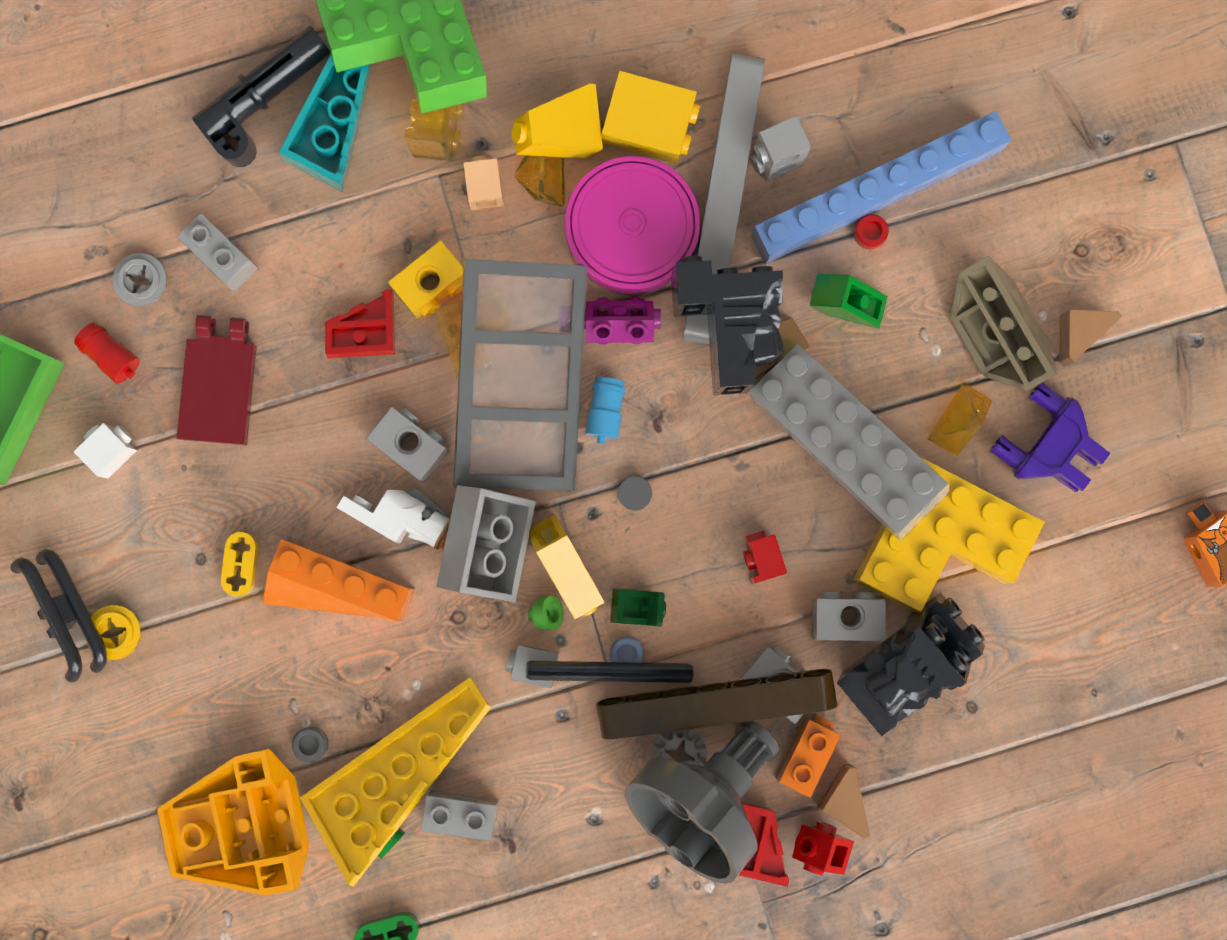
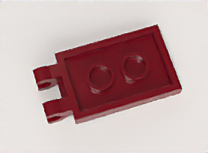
M197 315V339H186L177 439L247 446L257 349L256 345L247 344L249 322H246L245 319L230 318V337L214 336L216 319H211V316Z

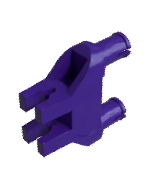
M1042 382L1033 389L1035 392H1031L1028 398L1051 413L1053 420L1032 449L1024 452L1004 435H1001L995 441L996 445H993L989 452L1013 468L1012 472L1017 479L1053 476L1074 492H1078V490L1084 491L1091 479L1070 464V461L1077 454L1091 465L1097 466L1098 463L1101 465L1105 462L1110 452L1089 437L1080 403L1073 397L1063 398Z

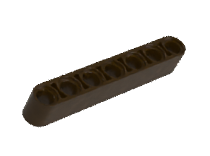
M830 669L807 670L612 697L596 703L602 738L608 740L823 712L838 706L833 675Z

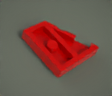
M392 289L381 292V297L365 305L362 302L351 308L348 313L338 315L325 322V354L327 358L395 355L394 294Z
M741 802L756 837L758 847L755 855L739 875L788 887L789 879L788 875L785 874L782 859L784 854L781 841L777 835L778 824L775 811Z

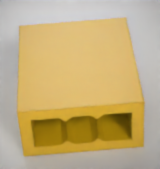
M619 71L602 130V144L678 165L680 155L687 156L692 136L686 135L689 123L696 124L701 105L695 103L697 92Z

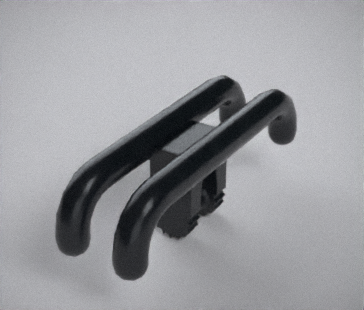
M44 549L36 556V562L39 565L48 564L63 593L54 598L51 597L39 571L29 559L20 557L14 560L10 566L11 571L15 574L23 573L40 606L37 612L40 620L46 619L50 626L46 631L49 638H56L68 665L65 679L73 683L82 674L81 656L68 631L76 622L79 624L92 651L93 660L90 663V669L95 673L101 672L107 664L105 644L60 556L48 549Z

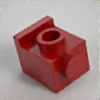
M765 530L745 536L748 550L743 551L744 560L748 570L754 569L756 576L750 577L751 584L787 574L775 534L766 536Z

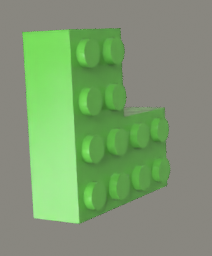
M316 0L319 17L336 72L403 56L421 114L487 97L486 74L461 0Z
M0 334V484L6 485L65 363Z

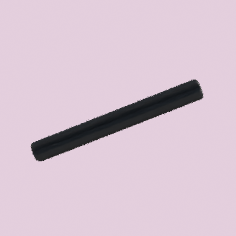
M528 661L525 671L527 679L543 681L690 683L693 681L694 676L693 666L684 663Z

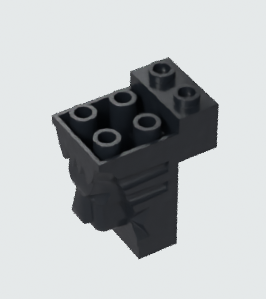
M687 256L681 258V262H676L671 275L674 317L707 315L713 396L747 394L755 386L756 367L772 363L784 352V345L779 332L781 319L778 309L783 302V270L773 271L772 266H758L752 268V272L738 273L737 268H723L717 270V274H712L711 260L702 261L701 256Z
M941 592L925 604L922 612L912 613L902 628L843 671L837 681V684L881 737L895 728L897 722L908 717L916 709L925 707L929 698L938 699L943 689L953 690L965 685L971 663L983 655L985 647L983 643L985 641L984 636L975 625H968L960 616L962 611L958 604L950 597L946 599Z

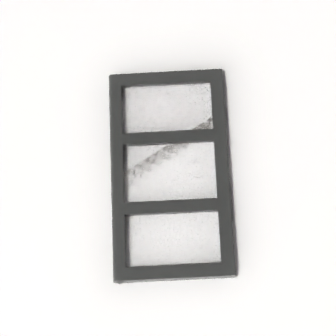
M463 259L453 482L455 488H457V485L489 489L565 490L567 492L575 490L587 266L581 263L577 265Z

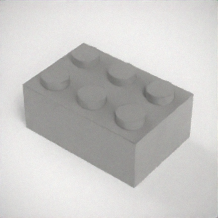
M457 485L436 587L459 593L516 602L536 501L482 488Z

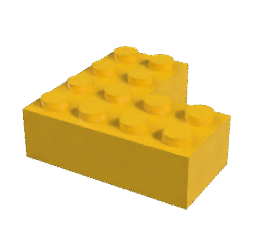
M921 458L949 484V493L900 541L881 524L853 581L912 612H922L950 556L1003 584L1015 583L1045 522Z

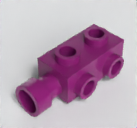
M605 297L598 298L595 301H586L584 318L586 343L641 344L643 342H654V329H661V309H654L653 301H645L640 297H633L628 301H611ZM559 306V333H569L570 306ZM636 307L641 308V310L634 311L632 309ZM599 308H606V309H608V310H606V311H600V310H598V309H599Z

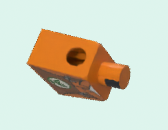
M1203 501L1186 512L1197 528L1184 537V542L1208 587H1223L1227 584V510L1220 511L1214 515Z

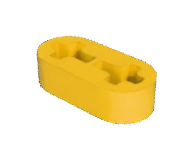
M236 532L230 535L226 541L221 586L228 595L245 596L254 588L259 543L252 534ZM242 538H245V543L250 545V551L243 553L242 563H240V551L234 550L235 543H241ZM241 566L240 576L246 579V584L239 586V590L236 591V585L230 584L231 577H237L238 567Z

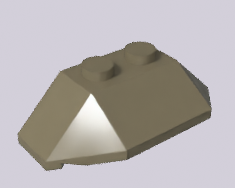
M989 255L958 273L950 319L982 375L1017 387L1023 391H1028L1057 375L1049 340L1014 280Z

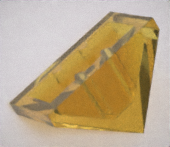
M524 155L514 174L515 179L535 200L560 207L564 206V158Z
M962 383L927 439L957 457L983 425L992 400L966 383Z

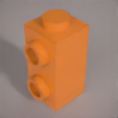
M818 715L814 721L805 717L776 779L780 783L811 798L841 737L840 734L833 731L835 724Z

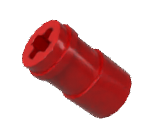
M92 322L86 325L75 337L74 344L78 347V350L94 361L97 367L114 383H122L127 378L131 379L135 375L134 371L137 369L140 359L122 343L117 342L110 336L103 326Z

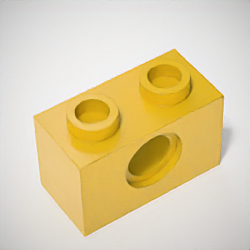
M440 240L388 283L416 319H419L422 315L427 318L441 306L439 302L446 296L450 295L453 297L462 291L463 267ZM437 276L440 278L439 285L432 290L424 289L423 282L427 277Z

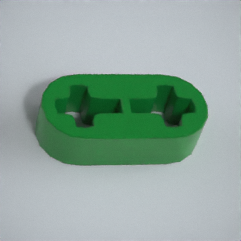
M396 913L362 924L356 931L353 940L364 938L367 930H370L371 935L383 933L384 937L378 940H416L420 931V923L412 913ZM400 921H403L405 926L411 925L413 928L409 931L408 938H404L402 933L390 935V931L395 930L399 926Z

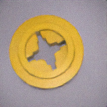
M110 605L97 610L91 616L101 638L102 635L107 634L112 629V623H114L115 627L126 628V631L118 635V642L114 638H102L107 651V660L123 659L135 651L138 642L142 639L140 635L142 624L137 620L135 612L123 606Z

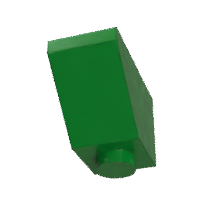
M817 274L809 306L830 317L873 328H880L888 296L851 275Z

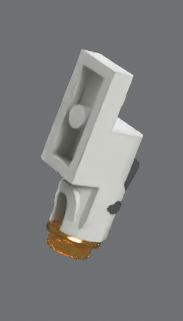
M416 488L408 492L387 490L374 512L370 511L373 504L358 495H355L353 500L343 496L337 506L341 511L396 543H401L406 533H409L408 537L427 543L438 551L440 549L444 550L450 516Z

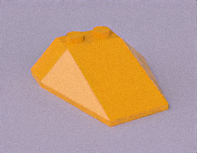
M270 749L235 756L157 808L171 877L260 895L282 893L299 888L310 846L296 778Z

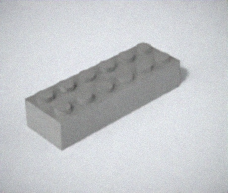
M799 344L749 391L754 402L899 541L949 493V484Z

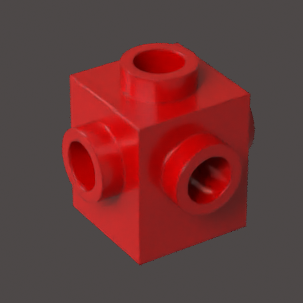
M817 821L816 826L802 824L800 832L795 839L792 858L803 862L804 870L823 876L824 872L844 875L854 841L836 834L837 827Z

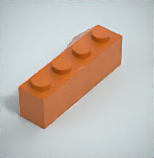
M281 539L268 570L263 604L402 621L415 589L290 540Z

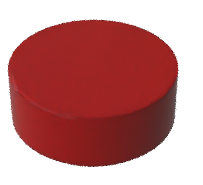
M875 214L863 216L854 228L855 241L865 249L880 247L887 239L889 233L886 221Z

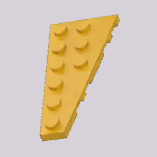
M471 677L300 797L348 885L355 886L491 708Z

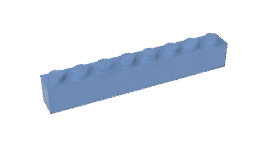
M994 111L754 226L751 237L765 265L860 220L865 215L873 214L1002 152L1010 143L1011 138L997 111Z

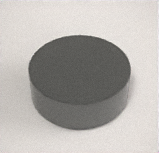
M637 476L629 477L621 483L618 490V498L626 509L638 511L649 504L652 498V489L645 479Z
M306 727L298 731L292 741V749L295 756L304 762H314L322 758L328 749V738L325 732L317 727Z

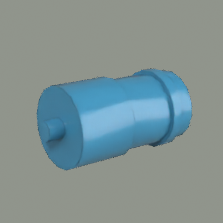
M607 377L595 378V384L592 386L594 391L591 409L588 412L585 435L597 437V443L605 444V439H618L622 416L620 413L626 390L624 388L625 382L622 380Z

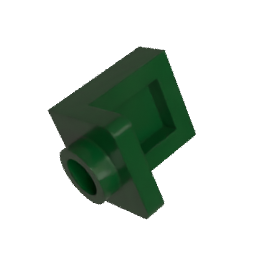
M613 588L610 623L661 627L666 614L664 592Z

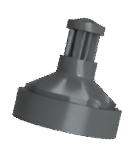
M754 721L740 722L735 728V736L721 752L714 753L703 767L667 758H652L625 789L628 806L645 831L663 844L665 850L681 864L700 876L718 883L727 884L733 882L757 851V840L740 799L752 786V778L765 762L772 761L780 750L775 738Z

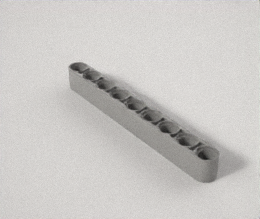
M732 53L697 253V256L702 257V261L711 260L712 274H717L719 269L730 268L765 58ZM707 315L686 317L683 341L709 345Z

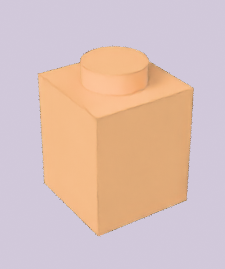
M476 156L471 158V162H464L468 202L471 210L504 206L497 158L491 159L490 156Z

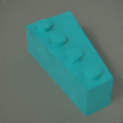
M330 55L279 151L284 162L343 192L373 63L336 72L332 56Z

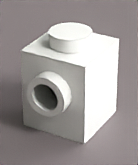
M102 423L92 427L84 435L85 441L74 453L96 476L108 479L137 450L130 443L133 440L132 436L120 425L113 427Z

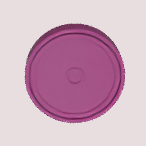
M638 156L620 157L606 161L589 171L580 180L570 196L565 215L568 248L576 264L581 263L587 266V277L607 290L622 294H643L658 290L671 282V275L676 262H681L683 257L693 256L700 232V213L697 201L686 181L672 168L659 161Z

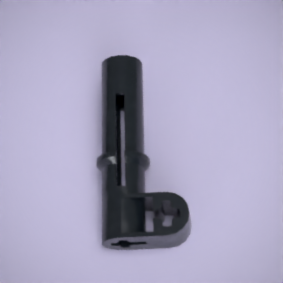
M311 26L307 27L246 76L241 73L238 76L237 83L194 115L192 120L215 150L232 166L245 167L251 164L257 154L256 145L241 126V123L259 109H268V102L331 54L330 50ZM229 134L237 142L239 149L235 151L233 146L223 137Z

